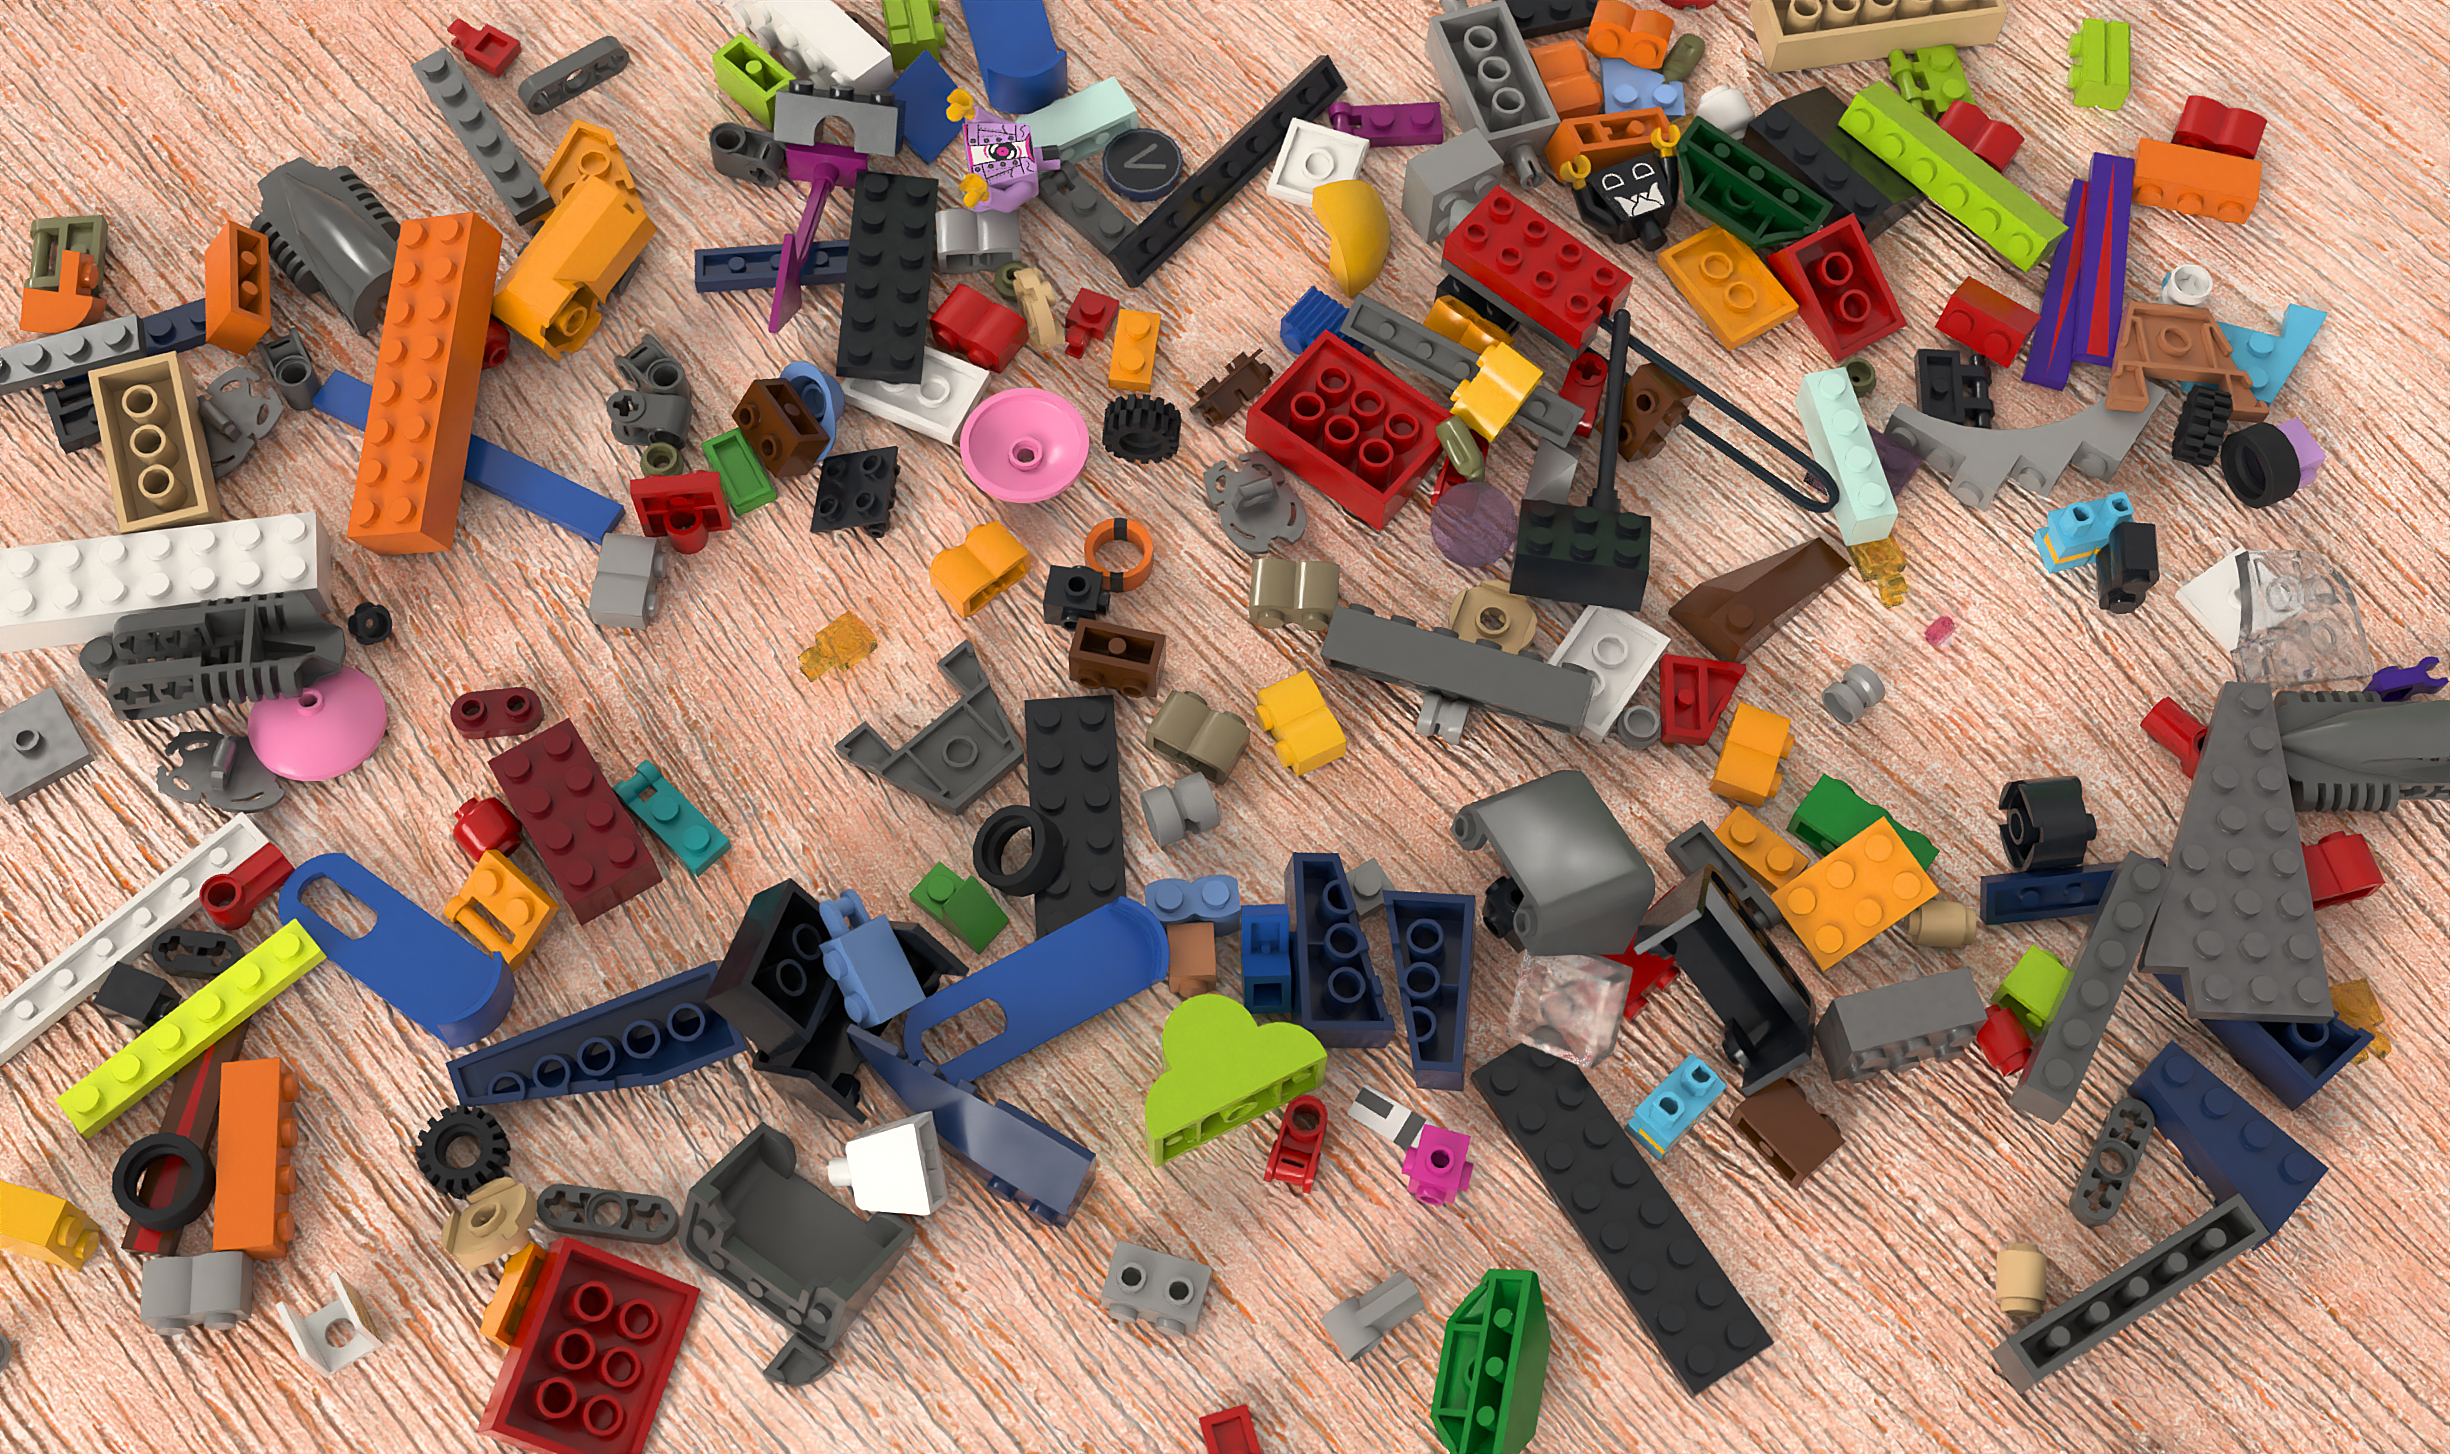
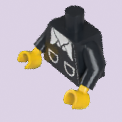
M1672 124L1669 126V143L1662 140L1660 127L1654 129L1651 134V143L1660 150L1661 156L1657 157L1654 151L1590 174L1591 164L1584 155L1574 157V163L1578 169L1577 174L1573 171L1569 161L1561 165L1560 176L1566 182H1573L1574 187L1571 189L1581 220L1585 224L1603 234H1607L1616 244L1622 245L1639 238L1648 252L1656 251L1666 244L1668 237L1663 229L1669 225L1671 214L1678 206L1680 188L1678 156L1673 154L1672 146H1675L1680 139V131L1676 125Z

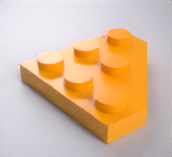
M575 119L539 178L556 207L528 223L535 225L538 221L546 222L583 174L588 176L595 175L628 199L627 204L634 211L639 208L647 215L626 163L619 151L613 132Z

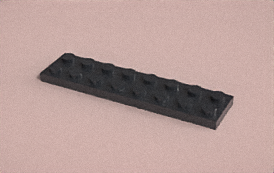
M1547 1026L1472 1072L1470 1080L1691 1399L1774 1344L1764 1327L1550 1026Z

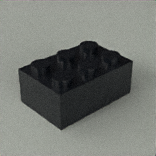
M1521 499L1514 537L1509 593L1640 612L1649 574L1651 517L1632 512L1621 513L1594 509L1589 506L1579 507L1551 503L1546 500Z
M791 878L754 895L704 999L706 1004L771 1058L810 1042L836 983V980L827 973L824 967V955L819 945L832 939L820 915V903Z

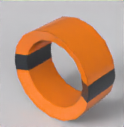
M1121 517L1107 519L1095 525L1087 534L1084 544L1085 566L1095 571L1103 572L1104 589L1115 593L1132 591L1143 585L1151 575L1154 565L1152 538L1145 527L1134 520ZM1115 540L1131 542L1139 547L1143 553L1142 561L1135 568L1120 573L1105 570L1098 565L1094 557L1102 545Z

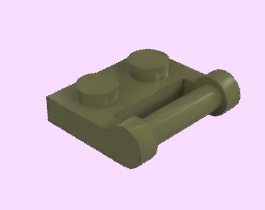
M104 216L42 218L32 221L30 237L34 241L30 277L25 280L24 288L58 292L63 250L94 255V263L98 267V280L95 288L91 289V294L102 293L108 223ZM58 238L55 276H48L51 243Z

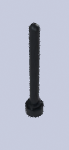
M1626 309L1617 310L1613 318L1597 488H1592V496H1587L1586 506L1594 509L1620 512L1622 500L1617 498L1618 490H1614L1631 322V314Z

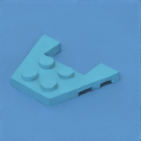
M2167 272L2161 285L2162 290L2167 285L2172 273ZM2290 303L2284 312L2280 337L2216 321L2234 350L2230 357L2238 370L2246 371L2251 378L2253 385L2250 387V390L2258 402L2264 400L2269 408L2326 319L2327 312ZM2181 381L2182 391L2188 393L2194 385L2219 390L2217 384Z

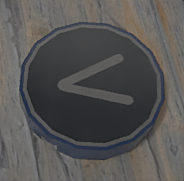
M1148 128L1130 129L1117 135L1106 146L1102 158L1104 180L1110 189L1119 196L1120 193L1130 196V200L1136 202L1156 201L1169 195L1176 188V183L1181 179L1183 173L1182 154L1175 141L1161 131Z

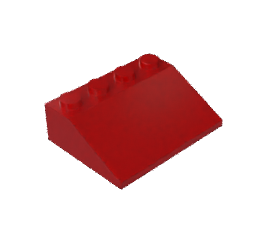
M1325 329L1248 409L1245 439L1381 532L1407 503L1444 450L1436 435L1435 426L1454 416V414Z
M567 1236L550 1242L476 1433L537 1454H641L701 1289Z

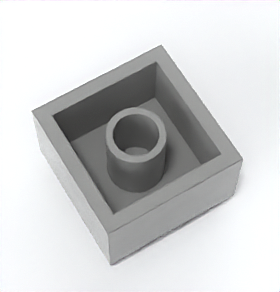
M1475 127L1407 160L1401 211L1426 244L1440 238L1445 239L1450 234L1448 223L1451 207L1455 201L1466 200L1470 204L1480 203L1496 185H1500L1503 168L1502 159L1479 129Z

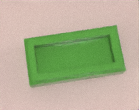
M739 427L701 443L703 452L713 471H719L724 491L737 516L777 500L776 493Z

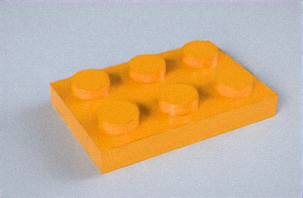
M1717 224L1659 253L1658 265L1729 352L1793 318L1797 314L1798 304L1747 244Z
M1883 816L1769 896L1825 972L1936 896L1940 891Z

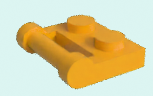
M493 849L485 851L459 894L447 903L443 913L454 924L461 923L490 951H501L511 971L514 972L526 961L557 913L560 905L500 851ZM478 902L484 905L517 935L512 944L474 910Z

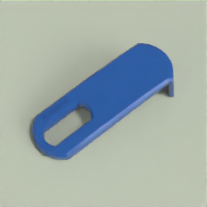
M960 0L991 107L1011 114H1031L1049 106L1052 102L1066 94L1068 91L1067 52L1061 49L1057 53L1042 0Z
M327 853L316 856L301 864L284 883L278 900V913L283 926L296 918L325 953L326 959L449 1047L458 1048L480 1041L496 1030L506 1018L514 999L515 979L501 951H494V960L348 855L344 853ZM326 876L378 914L376 924L364 937L352 940L301 903V897L306 887L316 879Z
M1124 896L1117 897L1112 902L912 1006L903 1027V1045L910 1064L913 1065L916 1060L923 1059L937 1066L947 1077V1083L956 1086L961 1079L969 1083L1150 986L1164 981L1168 971L1170 955L1165 930L1158 918L1147 907ZM987 998L996 1002L1003 1010L1006 1019L1005 1032L940 1066L931 1062L924 1054L921 1045L922 1032Z

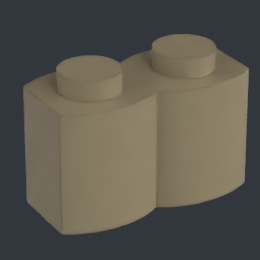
M1277 558L1253 560L1249 621L1256 622L1261 627L1276 629L1284 624L1294 623L1310 631L1325 630L1330 626L1335 607L1338 605L1340 565L1326 561L1294 562Z
M1172 690L1146 731L1145 745L1164 758L1185 765L1194 773L1201 771L1206 779L1224 786L1250 742L1251 730L1246 727V722L1237 714L1229 711L1221 713L1211 710L1207 707V702L1198 694L1191 691L1182 693Z

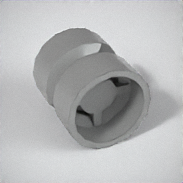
M1201 771L1175 780L1174 788L1172 789L1163 784L1139 793L1144 817L1151 835L1159 848L1184 839L1187 830L1196 835L1220 826L1216 802L1209 784Z

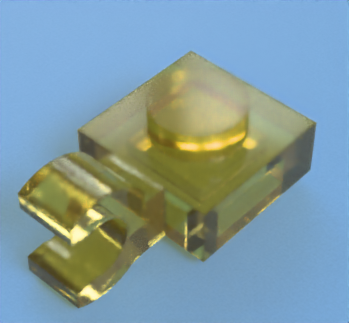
M1891 531L1887 539L1846 547L1864 583L1877 580L1880 598L1887 609L1904 603L1900 594L1907 593L1909 589L1905 579L1899 572L1904 571L1907 560Z
M848 610L814 635L817 646L806 649L798 656V660L803 664L799 669L810 682L820 678L833 665H836L844 673L878 648L877 639Z

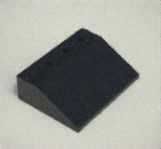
M1825 86L1776 102L1749 122L1742 142L1744 146L1834 204V207L1821 224L1823 227L1854 213L1869 244L1929 197L1838 125L1848 106Z

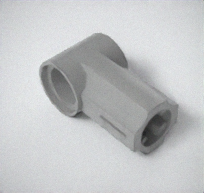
M1401 1270L1360 1298L1353 1296L1341 1302L1326 1313L1320 1321L1348 1363H1351L1383 1341L1385 1334L1423 1310L1425 1303L1413 1281Z

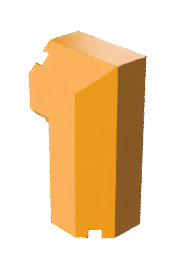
M583 174L495 286L490 314L505 327L555 361L564 358L559 352L567 350L573 354L580 351L601 323L602 314L596 311L598 301L605 305L607 294L658 229L639 208L634 211L627 204L628 199L619 191L595 175L588 176Z

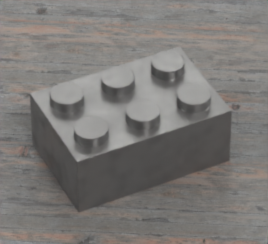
M1968 967L1834 998L1815 1027L1814 1033L1832 1082L1848 1079L1849 1083L1854 1084L1869 1080L1876 1075V1071L1892 1068L1894 1073H1900L1916 1068L1921 1064V1060L1936 1057L1938 1062H1946L1962 1056L1968 1044L1977 1038L1976 1034L1986 1023L1988 1017Z

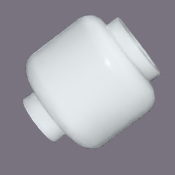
M1721 85L1704 94L1699 99L1700 105L1696 110L1695 116L1699 115L1742 143L1748 123L1755 119V115L1744 93L1740 89H1730L1728 85Z

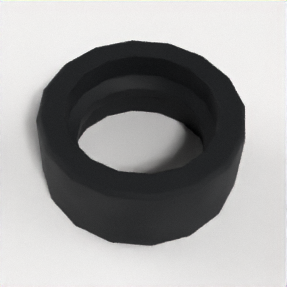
M2265 422L2254 424L2228 435L2222 443L2220 459L2226 482L2235 496L2246 506L2255 509L2267 507L2291 497L2298 489L2301 477L2299 459L2287 436L2275 425ZM2255 455L2261 462L2265 476L2263 475L2258 466Z
M1014 804L1000 808L986 819L977 832L973 845V865L982 880L1007 895L1025 897L1036 894L1051 882L1060 868L1064 854L1063 837L1055 823L1028 806ZM1032 827L1035 831V846L1031 857L1025 866L1010 875L1003 874L1001 857L1004 847L1018 831Z
M171 1132L150 1134L134 1142L120 1156L112 1174V1193L118 1207L142 1227L159 1232L178 1230L196 1221L209 1207L216 1191V1171L210 1157L187 1137ZM170 1155L183 1157L189 1162L192 1169V1180L187 1191L177 1202L161 1209L149 1208L140 1202L137 1196V1184L142 1173L152 1162Z

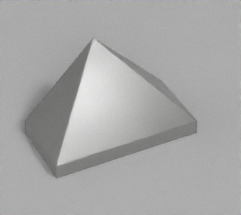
M1541 436L1523 499L1546 500L1551 503L1566 505L1582 447L1568 444L1564 448Z

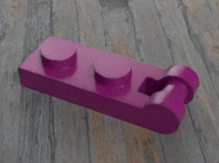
M1336 102L1328 108L1329 121L1334 125V130L1368 139L1370 143L1369 148L1437 145L1443 143L1444 133L1440 102L1351 106L1347 102ZM1360 125V128L1354 129L1352 126Z

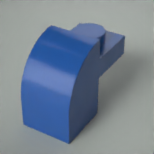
M1288 904L1241 905L1240 944L1244 1007L1250 1014L1291 1013Z

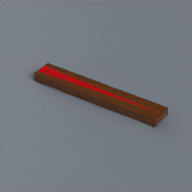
M211 975L210 980H209V983H210L211 981H213L215 978H217L218 976H212V975ZM252 1015L179 1070L159 1133L171 1132L185 1136L206 1155L208 1154L219 1120L221 1066L224 1062L238 1061ZM176 1155L164 1156L152 1162L147 1167L138 1194L140 1202L146 1207L153 1209L165 1208L177 1202L187 1191L192 1180V1169L189 1162L183 1157ZM130 1218L121 1249L126 1253L157 1258L175 1257L184 1227L178 1230L159 1232L144 1228Z

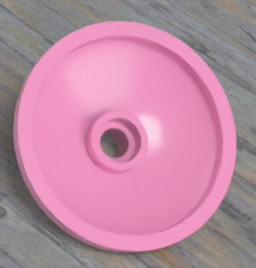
M1015 388L1002 391L987 398L972 411L961 432L960 452L967 474L983 491L1004 501L1033 503L1047 500L1062 493L1078 479L1088 460L1089 435L1086 424L1078 410L1061 396L1037 388ZM1025 457L1033 459L1027 463L1020 462Z
M343 665L341 673L320 679L312 686L303 688V695L301 697L286 699L282 692H280L278 700L269 701L265 694H263L261 702H255L251 709L248 720V737L260 762L272 772L285 778L299 781L330 779L354 769L375 751L386 730L387 708L382 693L368 676L354 668Z

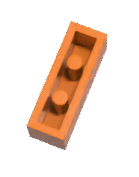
M2140 137L2130 157L2135 159L2131 202L2243 225L2258 202L2262 169L2261 161Z
M229 220L205 251L206 342L245 357L271 327L268 236Z

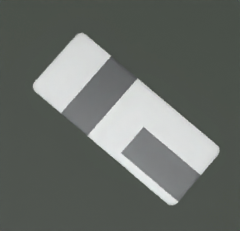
M1369 1085L1363 1086L1347 1113L1351 1118L1405 1150L1408 1149V1145L1418 1148L1424 1124L1438 1127Z

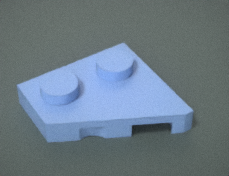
M1600 57L1599 67L1603 91V114L1661 107L1671 125H1683L1685 118L1683 83L1672 81L1669 82L1670 85L1662 84V82L1666 81L1662 74L1634 66L1622 58Z

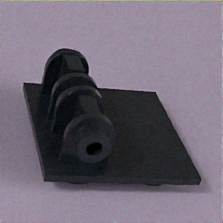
M891 446L826 457L823 460L810 532L819 533L865 526L868 529V535L871 537H884L885 532L890 530V512L888 510L894 507L895 501L893 498L897 492L895 488L896 478L900 474L901 469L897 464L898 447Z

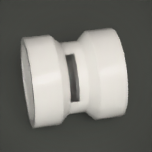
M2195 264L2177 266L2170 275L2167 285L2161 291L2158 304L2201 308L2203 301L2208 297L2212 289V277L2207 270Z

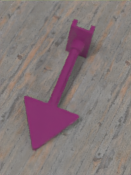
M820 142L814 146L788 143L786 155L789 180L810 182L812 188L796 235L789 233L784 235L768 332L778 333L801 308L802 298L799 273L807 261L829 193L834 190L835 186L855 189L857 170L868 171L869 153L854 152V147Z

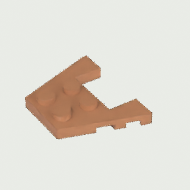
M2129 301L2122 312L2105 401L2106 409L2143 412L2150 403L2145 377L2217 384L2220 391L2228 392L2232 395L2231 415L2228 419L2231 421L2260 423L2270 414L2265 401L2258 402L2250 390L2253 382L2248 373L2238 370L2230 357L2234 350L2208 308Z

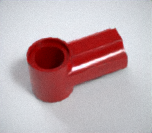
M2168 696L2160 700L2142 720L2140 727L2181 760L2182 771L2193 780L2208 727L2201 724Z
M269 842L229 874H218L207 879L201 886L199 900L216 926L222 930H238L251 920L254 908L284 885L295 868L281 851ZM234 897V900L229 905L219 907L224 900Z

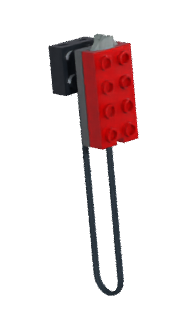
M1496 185L1480 203L1470 204L1466 200L1455 201L1451 207L1448 223L1450 234L1445 238L1441 268L1449 274L1437 286L1434 303L1439 297L1451 295L1467 304L1482 318L1503 329L1510 336H1513L1519 330L1521 323L1573 360H1576L1583 353H1595L1604 359L1609 368V360L1593 350L1589 345L1595 340L1598 327L1612 335L1614 314L1617 310L1623 309L1626 306L1633 277L1499 185ZM1629 333L1628 347L1817 477L1828 492L1829 502L1813 501L1802 495L1689 415L1681 425L1786 498L1808 511L1815 513L1829 512L1838 503L1839 490L1837 484L1829 472L1820 464ZM1627 372L1625 373L1624 385H1626L1632 377Z

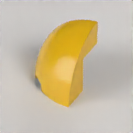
M1359 180L1335 181L1313 188L1312 209L1331 237L1329 268L1348 298L1364 290L1377 278L1383 269L1384 260L1391 246V226L1386 206L1374 186Z

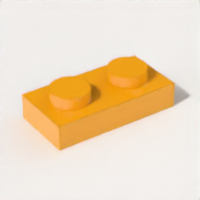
M1120 309L1108 377L1109 388L1150 393L1161 327V313Z
M1740 805L1713 832L1745 871L1771 893H1774L1803 873L1810 863L1808 858Z
M530 1241L520 1252L510 1255L503 1269V1277L493 1300L484 1311L483 1323L479 1330V1333L506 1349L510 1347L547 1252L536 1243Z

